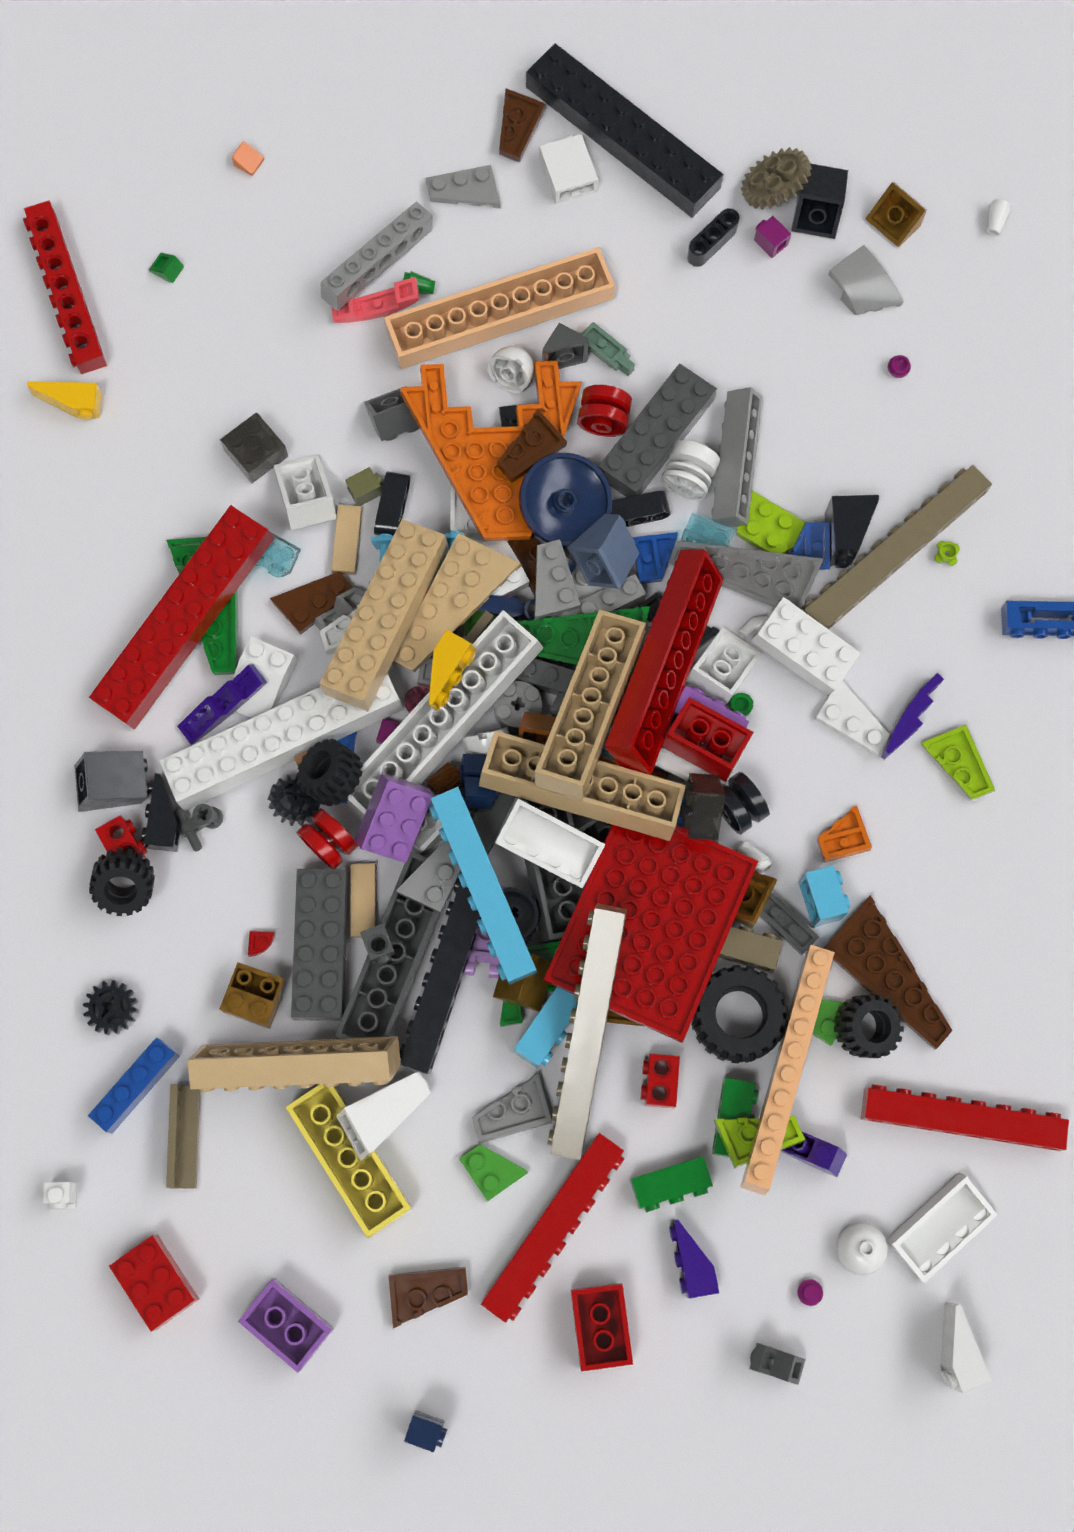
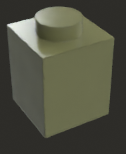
M370 467L345 479L347 489L357 506H362L381 496L382 479L378 473L374 474Z

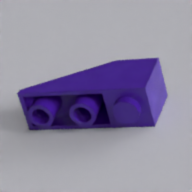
M802 1132L805 1138L803 1142L781 1150V1152L835 1177H838L847 1156L840 1147Z
M678 1219L672 1220L673 1226H669L671 1241H676L678 1252H674L676 1267H681L683 1278H679L681 1293H686L688 1299L719 1293L715 1267Z

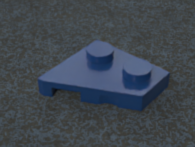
M830 522L805 523L790 555L822 558L823 561L819 570L830 569Z
M677 532L633 537L640 553L635 563L638 580L641 584L662 582L677 540Z

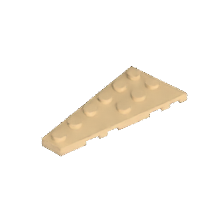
M458 533L393 661L416 672L433 655L434 648L446 629L453 633L461 624L463 625L522 564Z

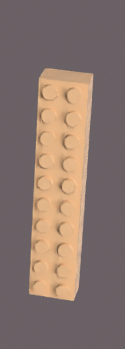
M598 247L384 317L385 327L400 369L613 300L615 285Z

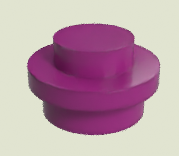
M897 355L890 359L888 371L892 376L903 378L910 372L911 364L907 357Z
M807 1279L799 1284L797 1295L803 1304L814 1306L822 1300L823 1289L817 1281Z

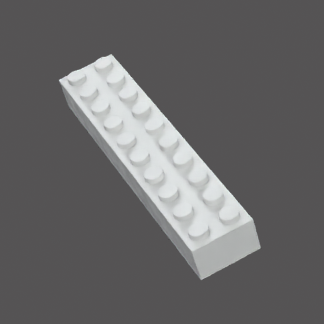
M504 610L472 644L476 648L475 658L470 665H466L462 672L461 681L457 686H453L445 706L440 707L438 711L434 710L429 705L428 693L363 764L361 768L363 771L362 776L359 778L360 783L355 787L354 793L348 796V799L364 815L381 773L420 785L542 651L544 647Z
M386 674L368 712L326 696L321 687H318L168 756L159 762L176 802L183 811H186L294 761L295 756L306 752L310 747L313 748L317 742L321 743L324 739H335L337 741L404 709L388 674Z

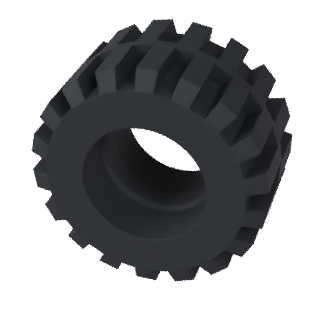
M324 739L321 743H315L313 748L310 747L307 750V754L302 757V762L297 768L299 771L296 774V778L298 779L297 784L300 789L322 805L327 806L338 805L342 800H347L348 796L354 793L355 787L359 785V778L363 772L361 770L363 765L360 762V757L335 739Z
M117 848L116 852L109 850L106 856L102 854L98 862H95L89 883V893L92 894V901L94 903L98 902L97 907L100 910L105 908L106 913L110 915L114 912L117 913L116 916H122V913L130 916L134 910L138 913L142 910V906H147L152 896L155 875H153L154 869L153 866H150L148 858L142 859V853L138 852L135 854L133 849L128 848V851H123V848ZM126 877L132 880L134 885L122 888L111 883L110 879Z
M880 995L854 996L852 999H847L843 1002L845 1006L839 1007L837 1011L840 1015L835 1016L834 1021L838 1022L837 1027H834V1032H838L839 1036L836 1039L838 1042L843 1043L841 1047L845 1051H849L850 1055L861 1058H881V1056L890 1055V1051L896 1050L898 1047L896 1042H901L903 1038L899 1035L900 1032H904V1026H900L903 1017L897 1014L900 1010L897 1006H892L893 1002L891 1000L884 999ZM868 1012L876 1022L875 1034L869 1041L863 1035L861 1028L862 1020Z

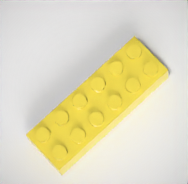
M319 1084L285 1108L367 1238H371L412 1210V1207L375 1150L364 1160L360 1161L336 1117L342 1109L347 1107L346 1103L335 1086L324 1087L323 1084Z

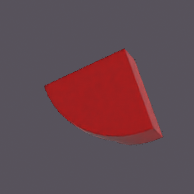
M250 931L248 956L252 957L264 953L272 945L275 932Z

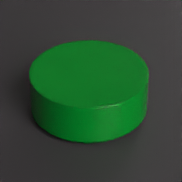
M745 693L735 694L729 702L730 711H738L745 716H748L753 709V700Z

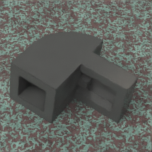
M756 1343V1347L750 1355L751 1364L749 1369L799 1385L806 1359Z

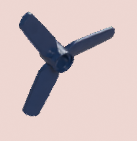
M566 557L572 574L576 566L572 560ZM490 595L489 599L478 610L494 614H500L504 610L511 617L521 615L524 620H534V617L528 614L527 609L530 604L535 605V597L523 603L517 598ZM541 658L544 662L562 667V662Z

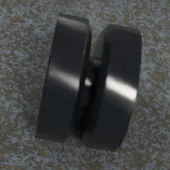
M738 772L729 778V786L720 784L711 790L710 793L715 806L724 820L737 834L742 835L751 829L752 820L759 823L767 818L770 812L765 799L755 784L743 772Z
M511 887L502 889L526 944L536 932L539 916L537 904L531 895L522 889Z

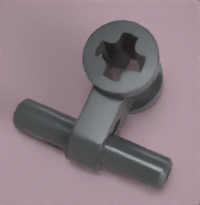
M207 804L197 805L193 810L190 820L181 807L175 810V814L181 824L180 830L183 836L188 838L193 851L196 852L202 849L201 842L196 833L204 827L216 829L223 822L222 811Z

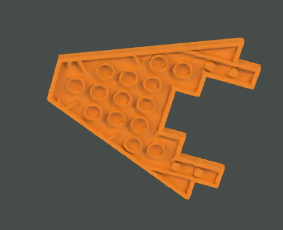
M535 361L534 373L538 404L516 406V427L473 428L471 406L448 407L444 364L420 365L421 386L401 387L400 389L403 400L483 541L527 540L532 535V531L526 525L519 507L520 486L526 474L511 483L497 467V462L510 444L519 436L523 427L529 423L537 409L542 412L563 437L565 436L582 384L581 381L560 382L558 361Z

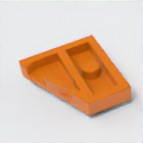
M853 806L850 812L843 818L838 819L829 830H826L817 838L824 863L868 852L872 848L857 806Z

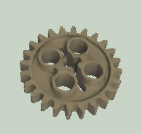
M789 147L784 152L783 148H781L777 154L772 151L770 157L764 155L762 162L756 161L757 166L749 168L751 173L744 175L746 179L742 181L743 186L741 187L742 195L749 206L753 205L755 209L760 206L761 210H763L767 205L771 209L776 203L779 207L781 201L789 202V196L796 197L795 192L803 190L802 184L808 183L807 177L811 176L810 170L812 169L810 161L803 151L799 152L798 148L792 151L791 147Z

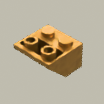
M237 962L219 1009L223 1013L270 1029L280 1003L285 979Z

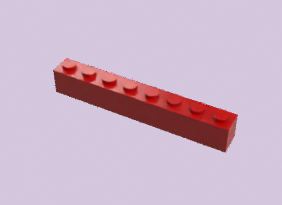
M872 1084L871 1088L864 1089L861 1120L1055 1151L1067 1149L1069 1120L1062 1119L1059 1113L1046 1112V1115L1043 1116L1037 1115L1036 1110L1021 1108V1112L1012 1111L1009 1105L996 1104V1108L986 1107V1102L971 1100V1104L961 1103V1098L946 1096V1100L936 1099V1094L921 1092V1096L911 1095L912 1091L908 1089L896 1088V1092L886 1091V1086Z
M601 1133L597 1135L480 1305L505 1323L508 1319L515 1320L522 1309L518 1305L523 1297L526 1299L530 1298L537 1287L533 1284L539 1275L542 1278L552 1266L548 1262L552 1255L558 1256L567 1244L563 1241L568 1232L572 1235L581 1223L578 1220L583 1211L588 1213L596 1202L592 1198L596 1191L600 1190L602 1192L611 1180L607 1175L612 1168L617 1171L625 1158L621 1156L624 1152L623 1149Z

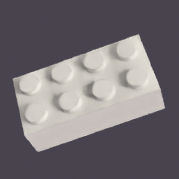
M784 597L775 604L750 640L826 696L837 689L860 655L859 651Z

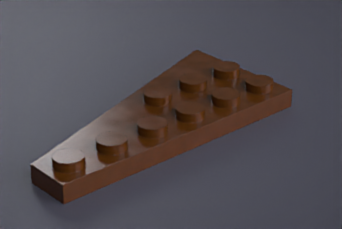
M870 895L823 949L835 952L833 961L872 995H880L884 999L891 1000L893 1002L892 1006H897L900 1010L897 1014L903 1017L902 1022L936 1050L953 1030L937 1004L932 1000L927 987L915 972L916 969L896 936L892 934L886 924L887 921L880 914Z

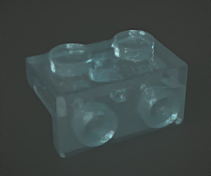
M692 513L683 531L681 541L729 547L735 530Z
M270 532L275 539L255 566H262L268 569V573L272 576L284 577L291 574L301 549Z

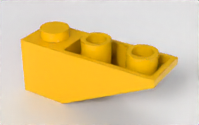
M447 629L433 651L429 705L436 711L448 702L450 691L453 686H457L461 681L462 672L466 665H470L473 662L476 648L470 642Z

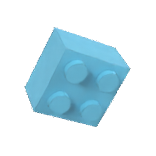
M834 865L806 872L798 881L813 928L839 921L849 913V898L847 894L842 892L840 886L843 884L842 877L839 871H835Z

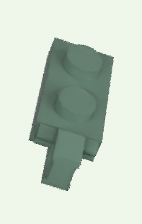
M592 322L581 333L588 338V350L611 369L613 368L615 371L620 369L627 376L635 370V364L629 359L630 355L627 353V349L596 323Z

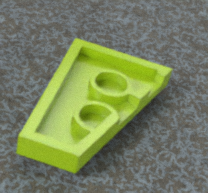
M790 1116L781 1150L805 1140L795 1116ZM759 1118L714 1120L734 1169L747 1164Z

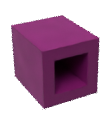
M774 216L770 217L767 221L762 220L756 226L754 241L771 258L788 246L791 233Z

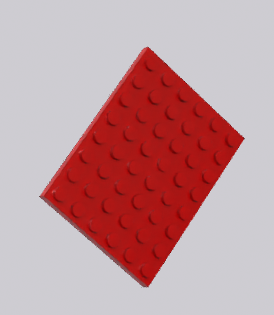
M612 825L605 840V846L592 869L543 981L574 995L576 984H581L583 975L578 974L581 959L585 960L587 950H583L584 938L586 934L590 935L591 925H587L589 911L595 910L597 903L627 909L609 1011L683 1043L759 861L677 825L670 841Z

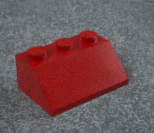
M689 697L669 729L662 747L727 782L754 732Z

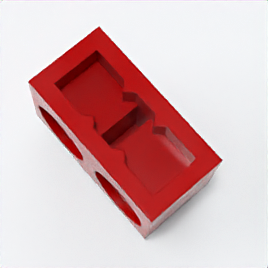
M120 815L95 829L106 851L113 850V852H116L117 848H123V851H127L129 848L134 849L135 854L138 852L142 853V859L146 858L145 854L148 851L142 840H136L134 833L137 831L130 819L126 821ZM123 829V835L118 839H113L114 831Z
M649 1054L648 1060H643L642 1074L647 1075L646 1085H641L640 1100H645L644 1106L676 1108L680 1056ZM656 1062H663L667 1066V1073L658 1075L654 1071V1064ZM653 1088H663L665 1098L660 1101L654 1099L652 1096Z

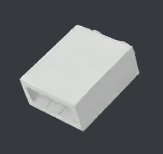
M582 134L570 135L562 140L549 141L539 146V160L555 203L598 191L599 179Z

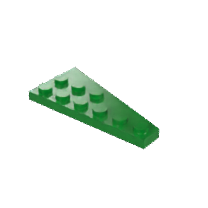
M206 537L166 540L179 574ZM238 589L202 637L203 648L214 675L234 674L238 665Z
M650 606L607 612L646 623ZM598 612L517 622L544 647L536 657L577 665ZM636 659L635 665H634V667H633V670H632L630 676H632V674H633V671H634L635 666H636V664H637V659Z

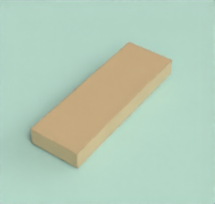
M338 505L331 567L332 573L340 571L341 574L355 575L362 513L361 506Z
M375 863L351 864L350 936L351 938L361 937L360 932L376 926Z

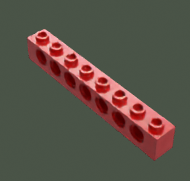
M50 200L24 208L26 218H23L27 231L32 232L33 236L29 237L33 250H38L39 256H36L40 270L44 269L46 273L42 278L46 288H51L52 295H49V299L53 309H58L59 314L55 315L59 327H64L65 334H62V338L66 348H71L72 353L68 355L73 368L78 367L80 373L84 374L106 367L105 357ZM74 305L72 308L66 309L68 306ZM75 325H80L78 328L73 329ZM87 344L86 347L79 348L81 345Z

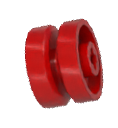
M587 386L582 393V407L579 409L577 424L581 429L594 435L603 437L621 436L627 430L629 419L627 415L630 413L632 397L624 390L614 386Z
M320 808L312 816V821L319 831L309 824H304L296 834L328 867L336 869L343 860L335 847L344 854L350 855L358 847V844L341 823Z

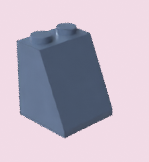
M604 514L568 547L588 586L616 589L622 586L640 554L635 540L626 528L624 519L616 514Z

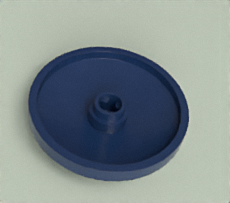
M555 453L539 460L526 473L520 486L519 507L526 525L539 539L546 543L560 539L562 547H569L604 514H611L612 493L607 478L592 461L574 453Z

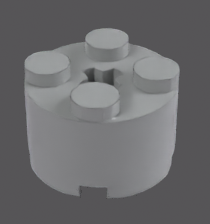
M514 681L495 701L494 715L501 728L508 727L510 734L519 735V726L524 712L542 714V699L538 689L531 684L523 681ZM517 705H521L519 711H515Z

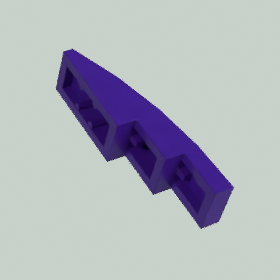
M254 664L247 665L233 680L227 681L213 696L206 697L177 727L191 745L195 744L255 695L267 683Z
M938 672L918 692L902 713L881 757L884 760L923 725L918 717L934 702L928 695L944 680Z

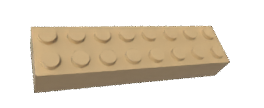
M404 519L401 520L319 683L324 695L367 712L369 711L449 548L445 534Z
M599 609L535 769L536 787L583 801L643 644L645 622Z
M494 731L481 772L480 787L670 841L676 827L686 785L598 760L582 801L535 786V769L545 747L544 744Z
M398 1036L202 1045L187 1059L190 1090L199 1089L200 1092H210L216 1088H224V1091H235L240 1087H248L249 1090H260L265 1086H273L274 1089H284L289 1085L309 1088L314 1084L334 1087L338 1083L359 1086L363 1082L384 1085L391 1081L401 1066Z

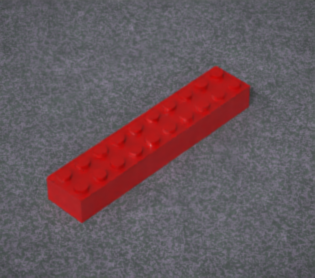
M230 505L89 698L135 730L275 538L270 531Z
M706 549L680 550L678 558L674 563L670 579L667 581L663 597L660 599L659 607L652 620L649 633L645 638L644 646L637 659L633 674L629 679L625 695L622 697L609 736L606 738L605 747L620 767L651 775L724 580Z

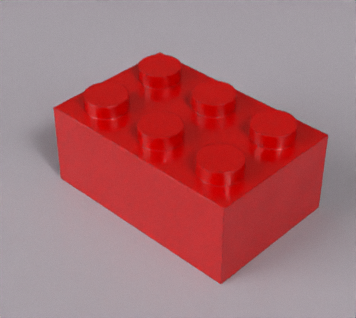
M158 1235L150 1236L109 1265L150 1332L158 1330L200 1300Z
M616 1283L571 1289L581 1372L633 1365L623 1284Z

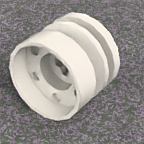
M689 440L677 441L670 454V462L666 464L665 471L661 476V482L669 491L679 496L694 500L703 499L708 493L711 478L716 473L720 458L717 453L703 444Z

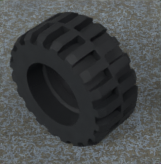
M733 965L731 968L726 969L724 967L711 974L693 1017L691 1026L696 1032V1039L699 1044L702 1043L709 1054L713 1053L717 1056V1059L722 1061L728 1060L731 1063L738 1064L740 1062L748 1063L758 1058L760 1059L775 1048L784 1036L785 1028H787L788 1020H786V1016L789 1011L788 1005H785L784 1002L786 998L784 992L779 991L777 988L779 984L774 979L771 981L767 977V973L762 970L758 972L754 970L755 967L747 966L744 968L740 967V965ZM730 992H745L751 995L761 1007V1024L758 1030L748 1037H732L725 1033L717 1022L716 1008L718 1002Z

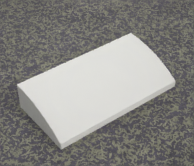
M515 798L494 842L582 889L605 846L604 843L518 798Z
M958 1173L886 1241L921 1282L925 1283L997 1216V1213L968 1177Z

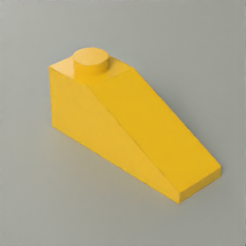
M27 381V387L33 396L82 420L100 418L101 391L97 383Z

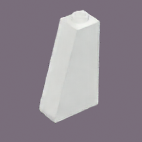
M419 1071L345 1107L336 1115L360 1161L369 1156L431 1094L427 1080L421 1076Z

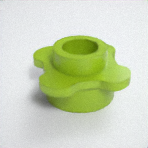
M940 541L937 543L938 552L934 557L937 563L946 562L951 566L955 565L958 562L956 556L960 547L952 542Z

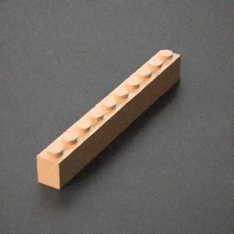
M810 945L805 953L787 1017V1028L783 1032L784 1036L781 1039L740 1188L764 1196L771 1188L835 953L833 951Z

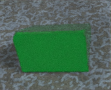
M160 253L149 268V271L173 283L183 270L184 265L175 255Z

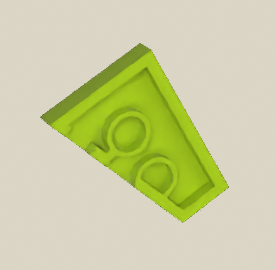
M967 725L921 742L925 750L971 800L995 791Z

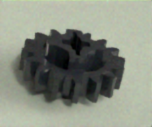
M287 775L285 780L279 778L277 783L272 785L267 799L271 801L268 807L269 809H275L273 816L280 815L282 823L287 819L290 820V826H293L295 821H298V824L303 826L305 820L309 823L312 821V816L319 810L321 803L300 789L296 777L292 780Z
M112 980L109 986L107 982L103 981L101 989L93 986L95 993L93 995L86 994L90 1001L89 1003H83V1006L88 1008V1011L83 1016L86 1018L91 1017L87 1024L89 1026L96 1025V1032L100 1033L104 1028L105 1035H110L111 1030L118 1035L120 1034L121 1027L126 1030L129 1029L128 1021H136L132 1017V1013L139 1012L137 1008L133 1007L134 1004L138 1003V999L131 998L135 992L131 989L126 991V984L122 983L118 987V982ZM112 992L110 996L101 998L103 994ZM124 998H125L126 1003H127V1009H126V1011L124 1010L123 1004H122V1002L124 1001ZM108 1004L116 1007L113 1012L107 1009ZM96 1005L98 1006V1009H99V1015H98V1016H96V1013H95V1006H96ZM121 1018L120 1021L110 1024L113 1019Z

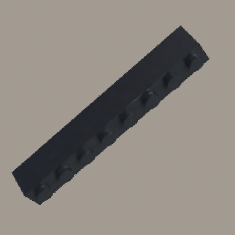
M457 878L453 890L457 892L454 902L450 901L447 906L446 915L449 916L446 925L442 924L438 933V939H441L438 949H433L430 957V962L433 963L430 973H425L422 981V986L425 987L422 997H417L414 1005V1010L417 1011L415 1019L409 1021L406 1029V1034L409 1035L407 1043L402 1044L399 1050L402 1066L426 1074H431L479 930L477 920L481 919L478 910L472 911L467 897L472 895L468 887L463 889L459 878Z

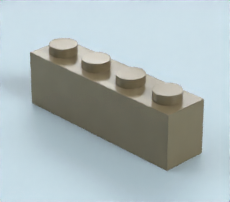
M740 926L739 929L731 927L718 958L773 973L776 970L783 941L777 940L778 937L773 934L763 933V936L753 933L754 930L749 927Z

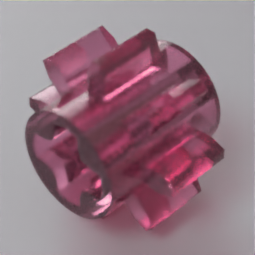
M419 686L411 688L406 693V699L404 700L407 711L410 713L430 690L428 688L422 690Z

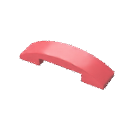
M416 277L395 282L394 288L359 298H352L338 311L331 307L333 321L335 323L366 321L390 315L411 306L420 300Z

